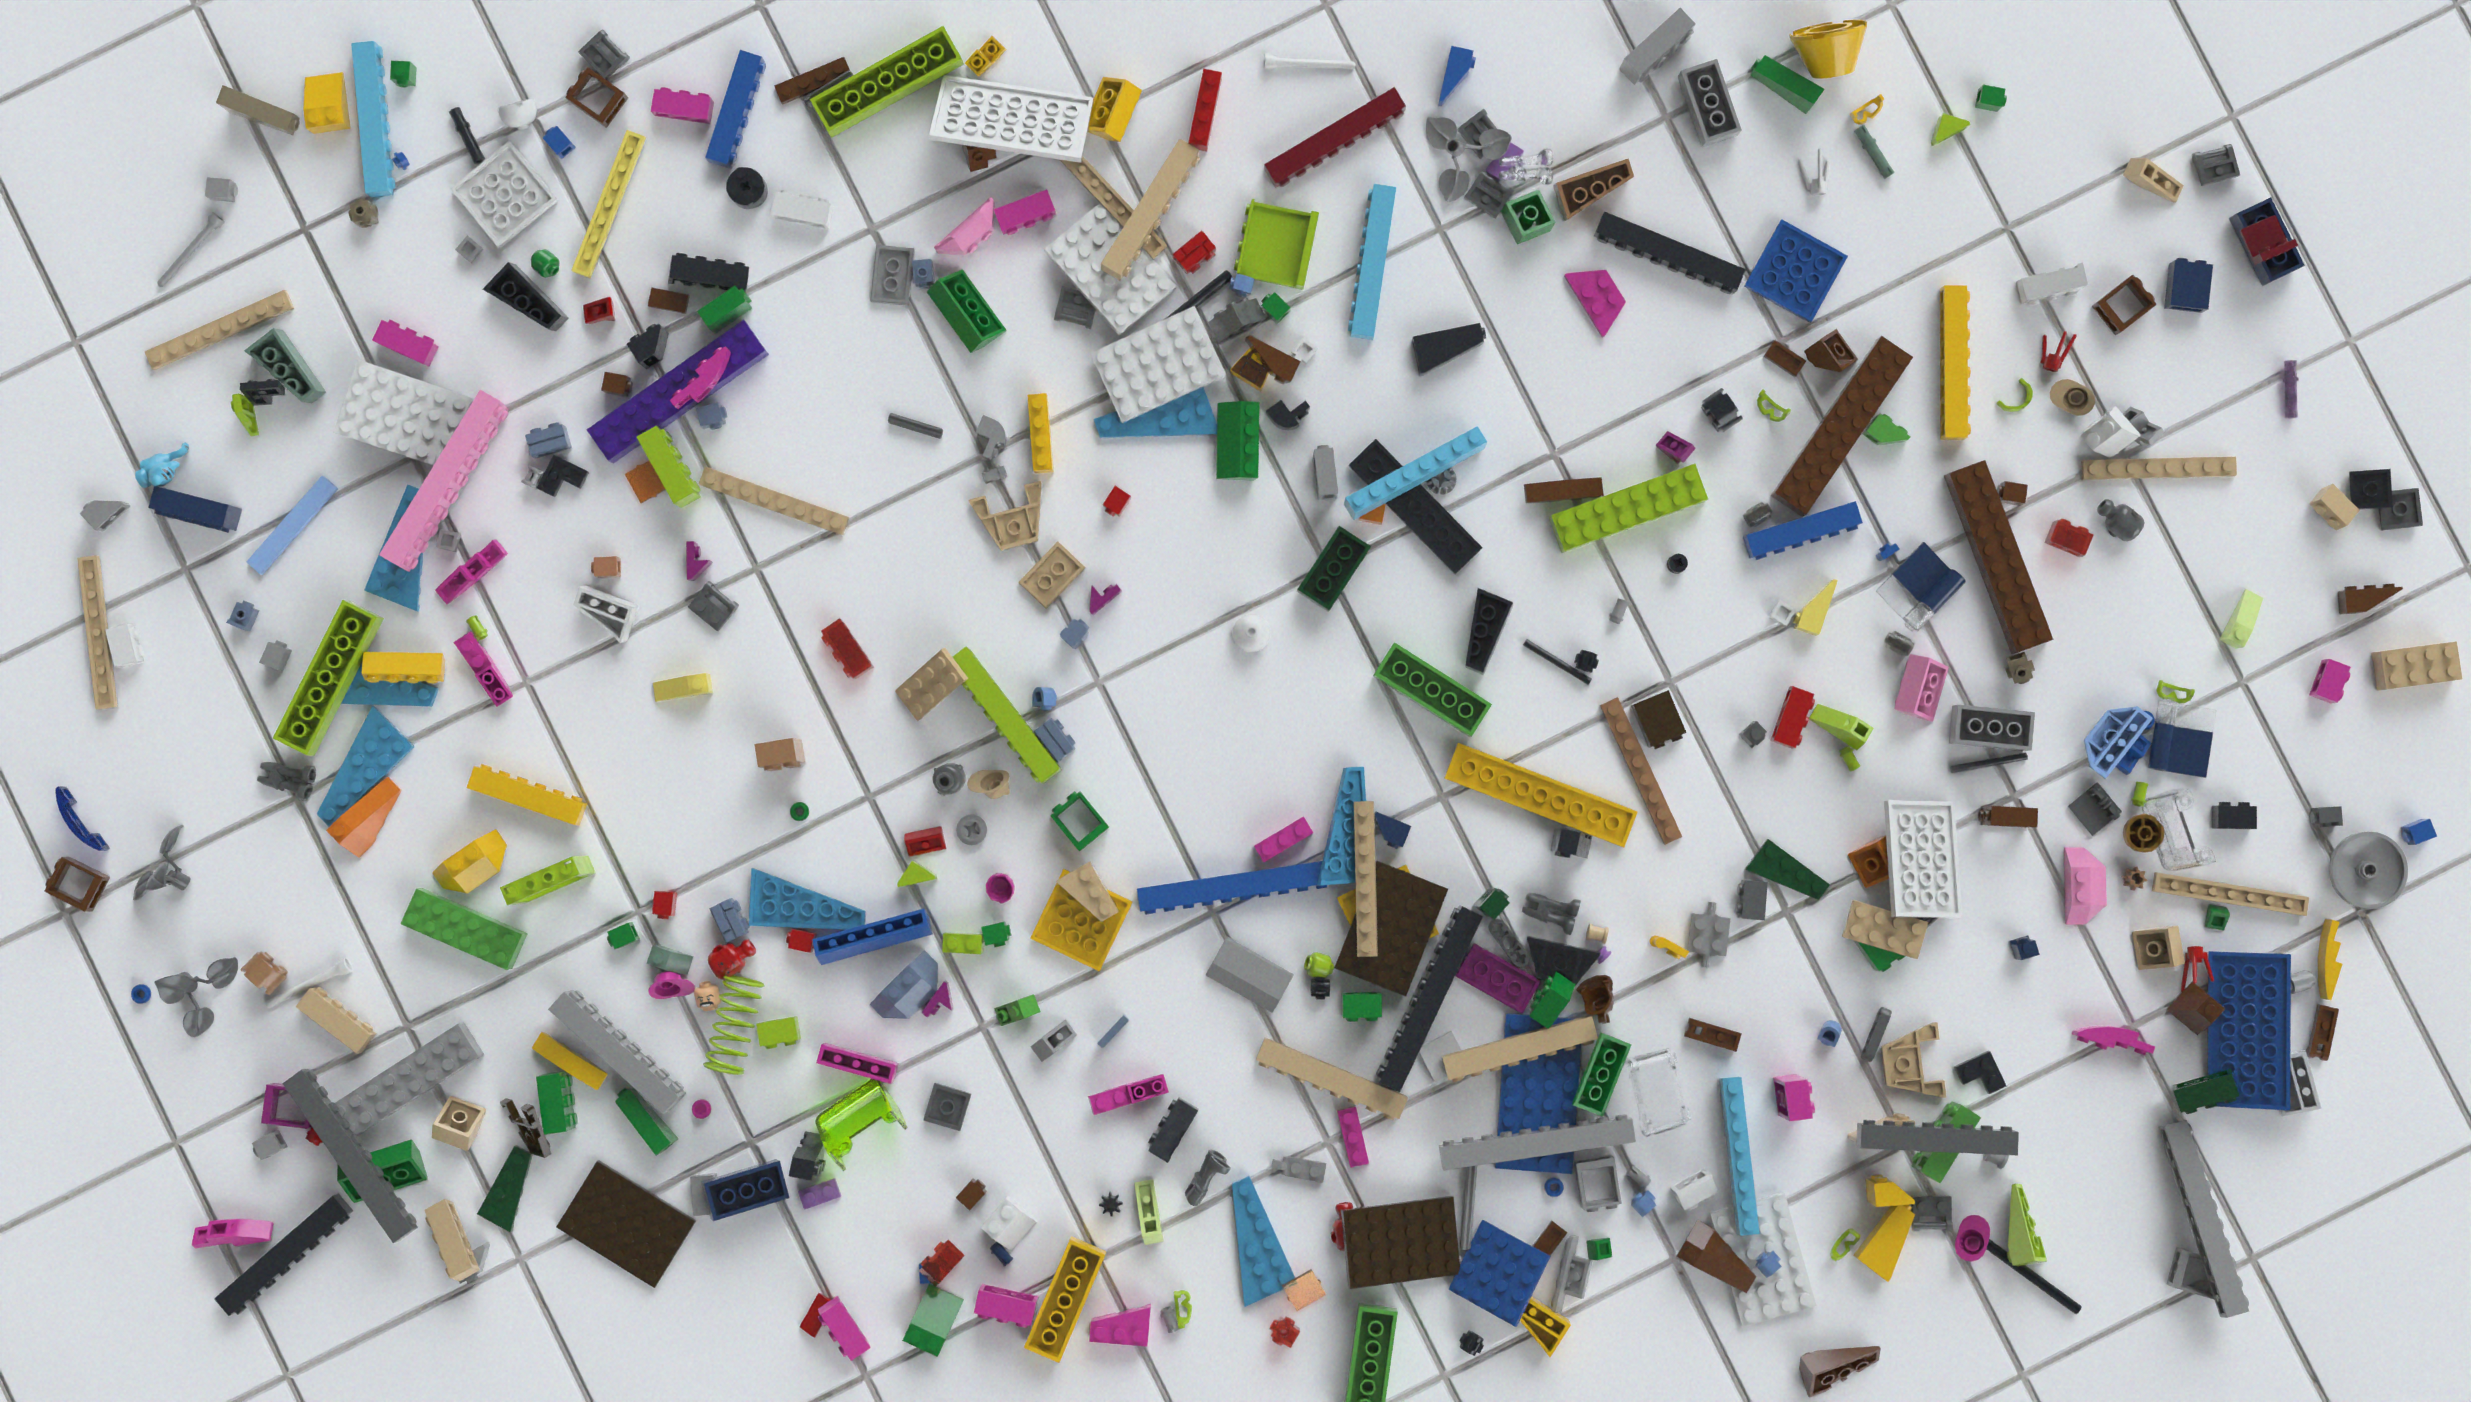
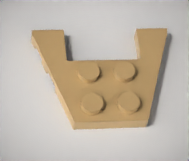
M1041 481L1024 485L1029 502L1028 505L999 513L990 514L986 496L969 500L970 505L1001 551L1038 541Z
M1932 1022L1880 1046L1885 1085L1947 1098L1945 1081L1943 1079L1924 1081L1920 1042L1940 1040L1938 1022Z

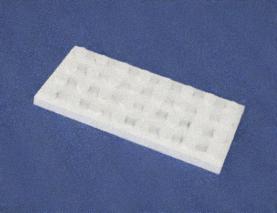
M943 75L929 140L1081 163L1093 98Z

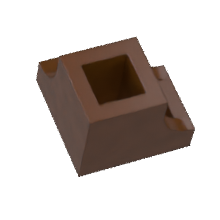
M962 145L970 172L988 168V160L997 158L996 150Z

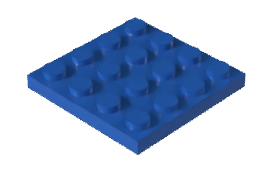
M1781 219L1744 287L1811 323L1848 255Z
M1482 1220L1471 1241V1248L1467 1250L1460 1264L1459 1274L1454 1276L1448 1290L1517 1327L1551 1256L1493 1224Z

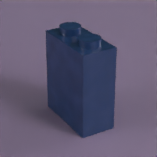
M2176 258V260L2169 263L2164 309L2197 313L2209 310L2213 264H2207L2205 260L2189 262L2186 258Z

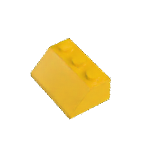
M1103 77L1093 99L1087 132L1109 141L1121 142L1142 90L1126 79Z

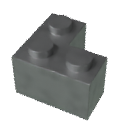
M1245 298L1237 304L1234 301L1226 305V310L1215 313L1213 315L1214 318L1208 323L1217 341L1222 342L1231 339L1242 330L1255 327L1265 320L1266 316L1256 298L1251 300Z

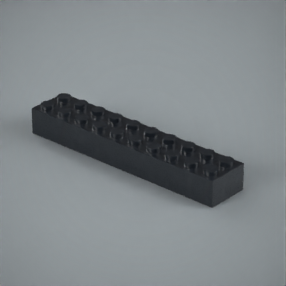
M1461 905L1458 908L1454 907L1450 915L1452 921L1450 925L1445 926L1442 932L1444 938L1441 943H1437L1434 949L1436 955L1433 961L1429 960L1425 968L1428 972L1425 978L1421 977L1417 985L1419 991L1417 995L1413 994L1409 1002L1411 1008L1408 1013H1404L1400 1021L1403 1025L1400 1030L1397 1029L1392 1038L1394 1044L1392 1048L1388 1047L1385 1052L1384 1058L1386 1061L1384 1065L1380 1064L1377 1069L1378 1082L1398 1092H1401L1483 918L1482 915Z

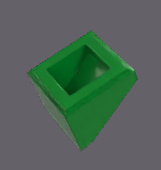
M2209 904L2205 927L2224 931L2230 917L2228 908Z
M1610 1238L1586 1241L1589 1260L1598 1261L1612 1257Z

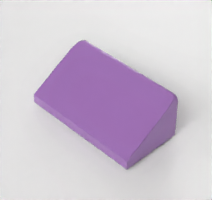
M1510 142L1504 156L1493 160L1484 171L1500 182L1523 155L1524 150Z

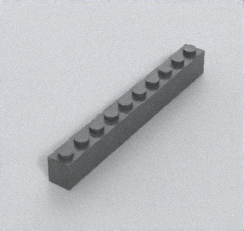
M309 1069L300 1070L282 1084L392 1243L399 1242L418 1228L415 1217L404 1208L406 1205L393 1192L395 1191L393 1185L388 1181L386 1182L382 1176L383 1171L377 1165L375 1166L371 1160L372 1155L366 1149L364 1150L361 1146V1139L358 1135L352 1133L349 1128V1122L339 1114L338 1106L327 1097L328 1092L323 1086L318 1084L316 1074Z

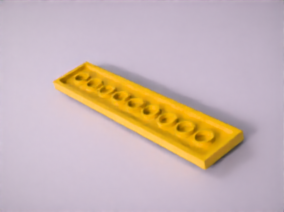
M1457 743L1444 779L1623 848L1638 813L1630 808L1461 743Z

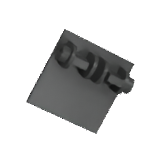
M2098 782L2068 805L2092 836L2113 819H2118L2122 812Z

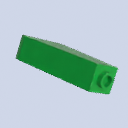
M1766 55L1761 60L1757 58L1751 67L1754 69L1751 73L1752 77L1805 114L1808 113L1825 90Z
M625 1087L617 1094L619 1098L615 1100V1103L656 1156L667 1150L679 1139L635 1088L627 1089Z

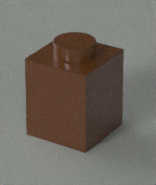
M605 372L601 391L607 394L628 397L633 388L631 378L626 375Z
M2004 481L1997 486L2001 503L2018 506L2025 504L2027 484Z
M973 1178L956 1196V1199L970 1211L986 1194V1185L979 1179L975 1180Z

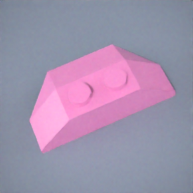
M993 198L987 199L952 232L934 246L938 254L966 255L968 252L971 254L977 249L979 242L982 240L986 241L992 235L991 232L994 229L995 202Z
M2084 847L2064 848L2066 925L2087 924L2107 906L2106 866Z

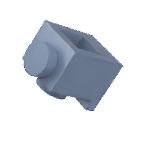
M244 600L242 603L236 602L232 614L226 623L245 631H251L260 610L253 608L254 604Z

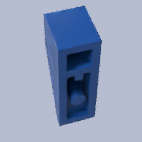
M1451 46L1438 106H1442L1468 75L1470 68L1474 69L1476 57H1473L1474 50Z

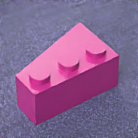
M1151 1304L1092 1318L1089 1342L1147 1347Z

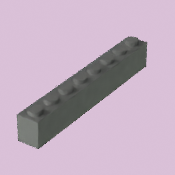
M1867 1119L1863 1120V1123H1857L1856 1146L1863 1149L2018 1156L2019 1132L2012 1130L2011 1126H2000V1129H1993L1991 1125H1981V1128H1973L1971 1124H1961V1127H1954V1124L1942 1123V1126H1934V1123L1922 1122V1126L1914 1125L1915 1122L1902 1121V1125L1895 1124V1121L1883 1120V1124H1877L1875 1120Z

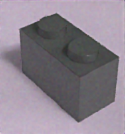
M1741 880L1737 887V894L1740 895V902L1736 904V914H1739L1738 918L1765 921L1768 882Z

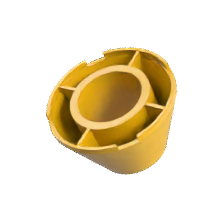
M1854 19L1843 20V23L1832 24V22L1816 24L1793 31V35L1789 34V38L1812 78L1824 79L1843 76L1855 71L1867 28V21Z

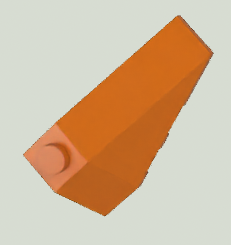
M386 777L342 814L326 831L341 846L360 858L376 841L377 834L383 827L387 815L392 810L402 790L390 777Z

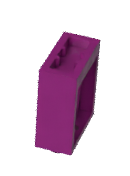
M266 1084L261 1123L303 1129L312 1127L306 1118L305 1121L277 1118L279 1091L287 1090L283 1084Z

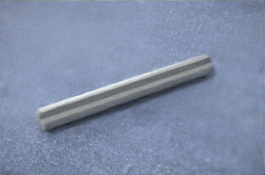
M1477 1166L1466 1167L1460 1248L1462 1250H1470Z

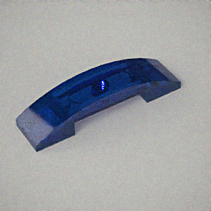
M65 786L55 788L56 801L61 816L74 835L93 849L108 851L110 847L100 833L90 834L71 807L77 801L69 789Z

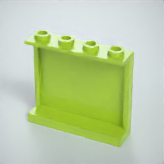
M1252 199L1251 204L1246 206L1245 215H1248L1247 223L1243 222L1241 233L1244 234V239L1239 241L1237 252H1241L1239 260H1235L1234 270L1237 271V274L1254 278L1256 281L1304 290L1319 212L1311 211V213L1258 203L1254 202L1255 199Z

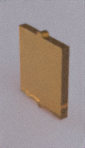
M650 461L637 465L635 469L625 474L641 504L652 497L656 498L659 493L666 490Z
M1312 1269L1282 1285L1288 1296V1301L1292 1302L1296 1311L1326 1295L1321 1286V1280L1317 1279Z

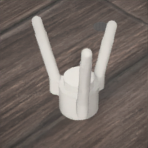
M1819 148L1818 178L1812 179V183H1810L1802 159H1798L1807 185V191H1811L1813 196L1827 194L1826 190H1828L1830 162L1826 161L1824 178H1822V149Z

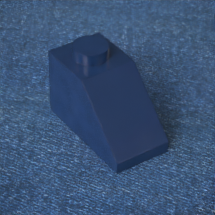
M1375 811L1374 817L1383 839L1388 841L1387 845L1398 849L1399 846L1403 847L1412 826Z

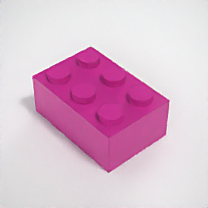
M1797 1074L1773 1077L1778 1116L1788 1121L1813 1119L1812 1113H1815L1814 1102L1810 1100V1094H1812L1811 1082Z
M982 1284L978 1291L974 1313L978 1314L977 1317L982 1319L993 1317L997 1318L996 1321L1000 1323L1011 1321L1015 1322L1016 1326L1027 1328V1325L1031 1326L1039 1296Z

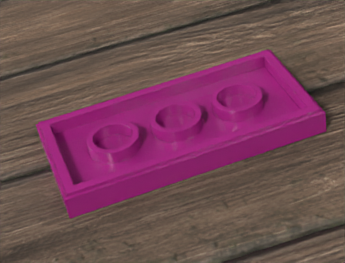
M1475 943L1472 944L1455 975L1457 978L1521 1014L1524 1013L1541 980Z

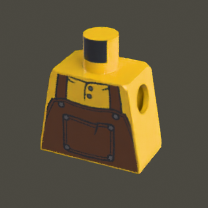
M1251 348L1230 369L1232 375L1260 392L1269 375Z

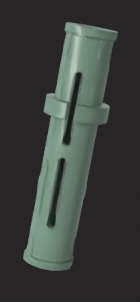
M1865 124L1857 128L1854 132L1863 144L1862 148L1866 149L1884 179L1894 174L1895 172L1876 144L1877 140L1872 138Z

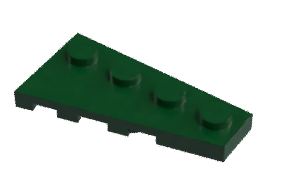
M1769 839L1765 840L1744 869L1816 900H1819L1830 886L1829 883Z
M517 1145L513 1147L477 1215L510 1233L513 1231L514 1220L517 1216L518 1205L523 1194V1187L533 1154Z

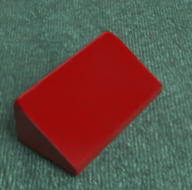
M942 826L904 834L909 857L946 849Z
M819 1292L799 1326L814 1338L822 1327L818 1316H820L818 1308L831 1300Z

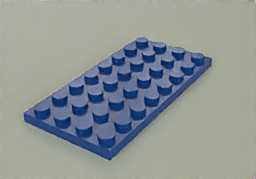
M2209 951L2208 961L2214 981L2211 982L2208 975V994L2219 1002L2225 1010L2208 1027V1075L2231 1069L2239 1090V1097H2236V1101L2231 1103L2218 1102L2216 1107L2290 1111L2291 954Z
M1505 1013L1504 1038L1544 1028L1545 1026L1529 1015ZM1557 1017L1552 1025L1576 1018ZM1581 1044L1575 1045L1576 1048L1565 1051L1564 1048L1559 1049L1557 1054L1546 1056V1054L1538 1055V1059L1533 1061L1523 1059L1519 1061L1520 1064L1515 1066L1502 1065L1497 1136H1500L1501 1132L1507 1131L1517 1134L1520 1133L1519 1130L1528 1128L1531 1131L1539 1130L1538 1127L1550 1126V1129L1557 1128L1558 1124L1569 1123L1570 1126L1576 1125L1577 1107L1573 1106L1572 1102L1579 1087ZM1574 1151L1495 1163V1169L1573 1174Z

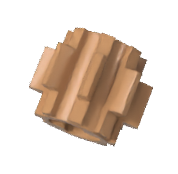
M2133 867V870L2126 868L2125 876H2121L2125 881L2123 886H2129L2130 890L2134 891L2136 888L2143 889V883L2148 881L2144 877L2145 871H2140L2138 867ZM2133 874H2134V877H2137V881H2136V882H2135L2134 880H2132Z

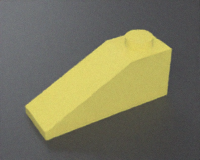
M1833 579L1829 581L1800 612L1795 614L1793 623H1795L1794 629L1814 636L1820 635L1838 580Z
M708 673L683 676L653 683L655 702L713 693L711 675Z

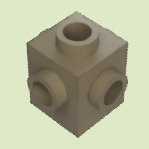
M362 198L355 200V203L349 204V218L359 227L367 228L379 223L378 208L369 200Z
M2025 652L2006 657L2009 667L2005 668L2008 679L2013 678L2014 684H2024L2033 678L2032 672L2035 671L2032 660H2027Z

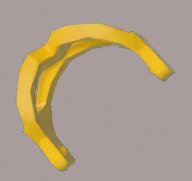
M1880 94L1851 112L1849 115L1854 123L1861 125L1866 123L1867 117L1873 119L1881 111L1884 97ZM1872 103L1878 106L1873 113L1864 111L1863 119H1857L1858 115L1856 113Z

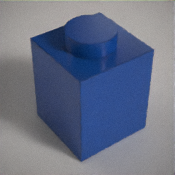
M558 126L552 127L545 132L543 139L561 159L576 148Z
M2420 819L2401 827L2403 831L2402 838L2408 845H2417L2437 837L2431 819Z

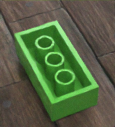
M1951 1101L1950 1104L1947 1103L1945 1105L1941 1119H1938L1934 1126H1942V1123L1954 1124V1127H1961V1124H1971L1975 1128L1981 1117L1963 1105ZM1920 1151V1153L1917 1152L1914 1155L1911 1167L1930 1179L1941 1183L1959 1153Z

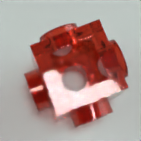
M1280 1316L1278 1320H1273L1269 1330H1271L1270 1336L1273 1338V1342L1280 1346L1284 1344L1291 1348L1300 1333V1328L1294 1325L1295 1321L1291 1318Z

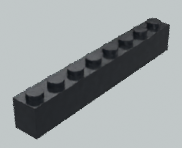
M1605 211L1594 234L1597 241L1607 244L1609 242L1615 245L1614 247L1618 250L1625 251L1626 249L1631 251L1635 257L1648 258L1655 265H1665L1668 270L1678 273V271L1682 272L1687 278L1692 280L1697 278L1703 281V284L1706 286L1721 288L1720 291L1726 294H1734L1738 290L1746 269Z
M339 1193L333 1195L217 1295L214 1300L228 1316L235 1313L239 1315L247 1308L245 1305L249 1301L254 1302L262 1295L260 1292L264 1288L269 1289L272 1287L279 1275L284 1276L291 1270L289 1266L294 1262L297 1264L306 1257L304 1253L309 1249L312 1251L321 1244L319 1240L324 1236L328 1238L336 1231L334 1227L347 1222L350 1219L349 1214L353 1212V1209Z

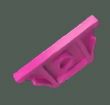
M1607 270L1566 273L1564 275L1565 279L1603 338L1625 305L1624 297Z

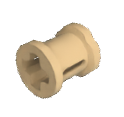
M1589 923L1586 940H1598L1605 944L1609 927L1600 928Z

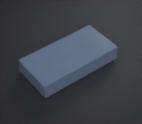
M1124 1014L1097 1044L1104 1048L1124 1027L1129 1018Z

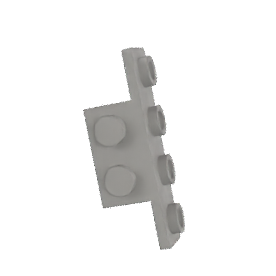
M1576 1235L1569 1236L1565 1242L1564 1248L1566 1252L1560 1262L1561 1273L1556 1280V1295L1553 1296L1551 1301L1554 1313L1562 1312L1566 1294L1580 1299H1584L1593 1261L1575 1255L1579 1236Z

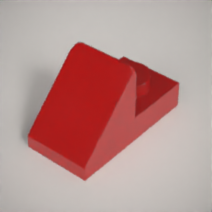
M611 297L583 305L585 324H593L603 320L616 321L614 303Z

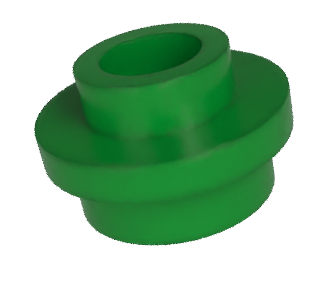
M796 802L790 808V815L796 821H803L809 816V807L803 802ZM798 808L803 809L802 815L797 814Z

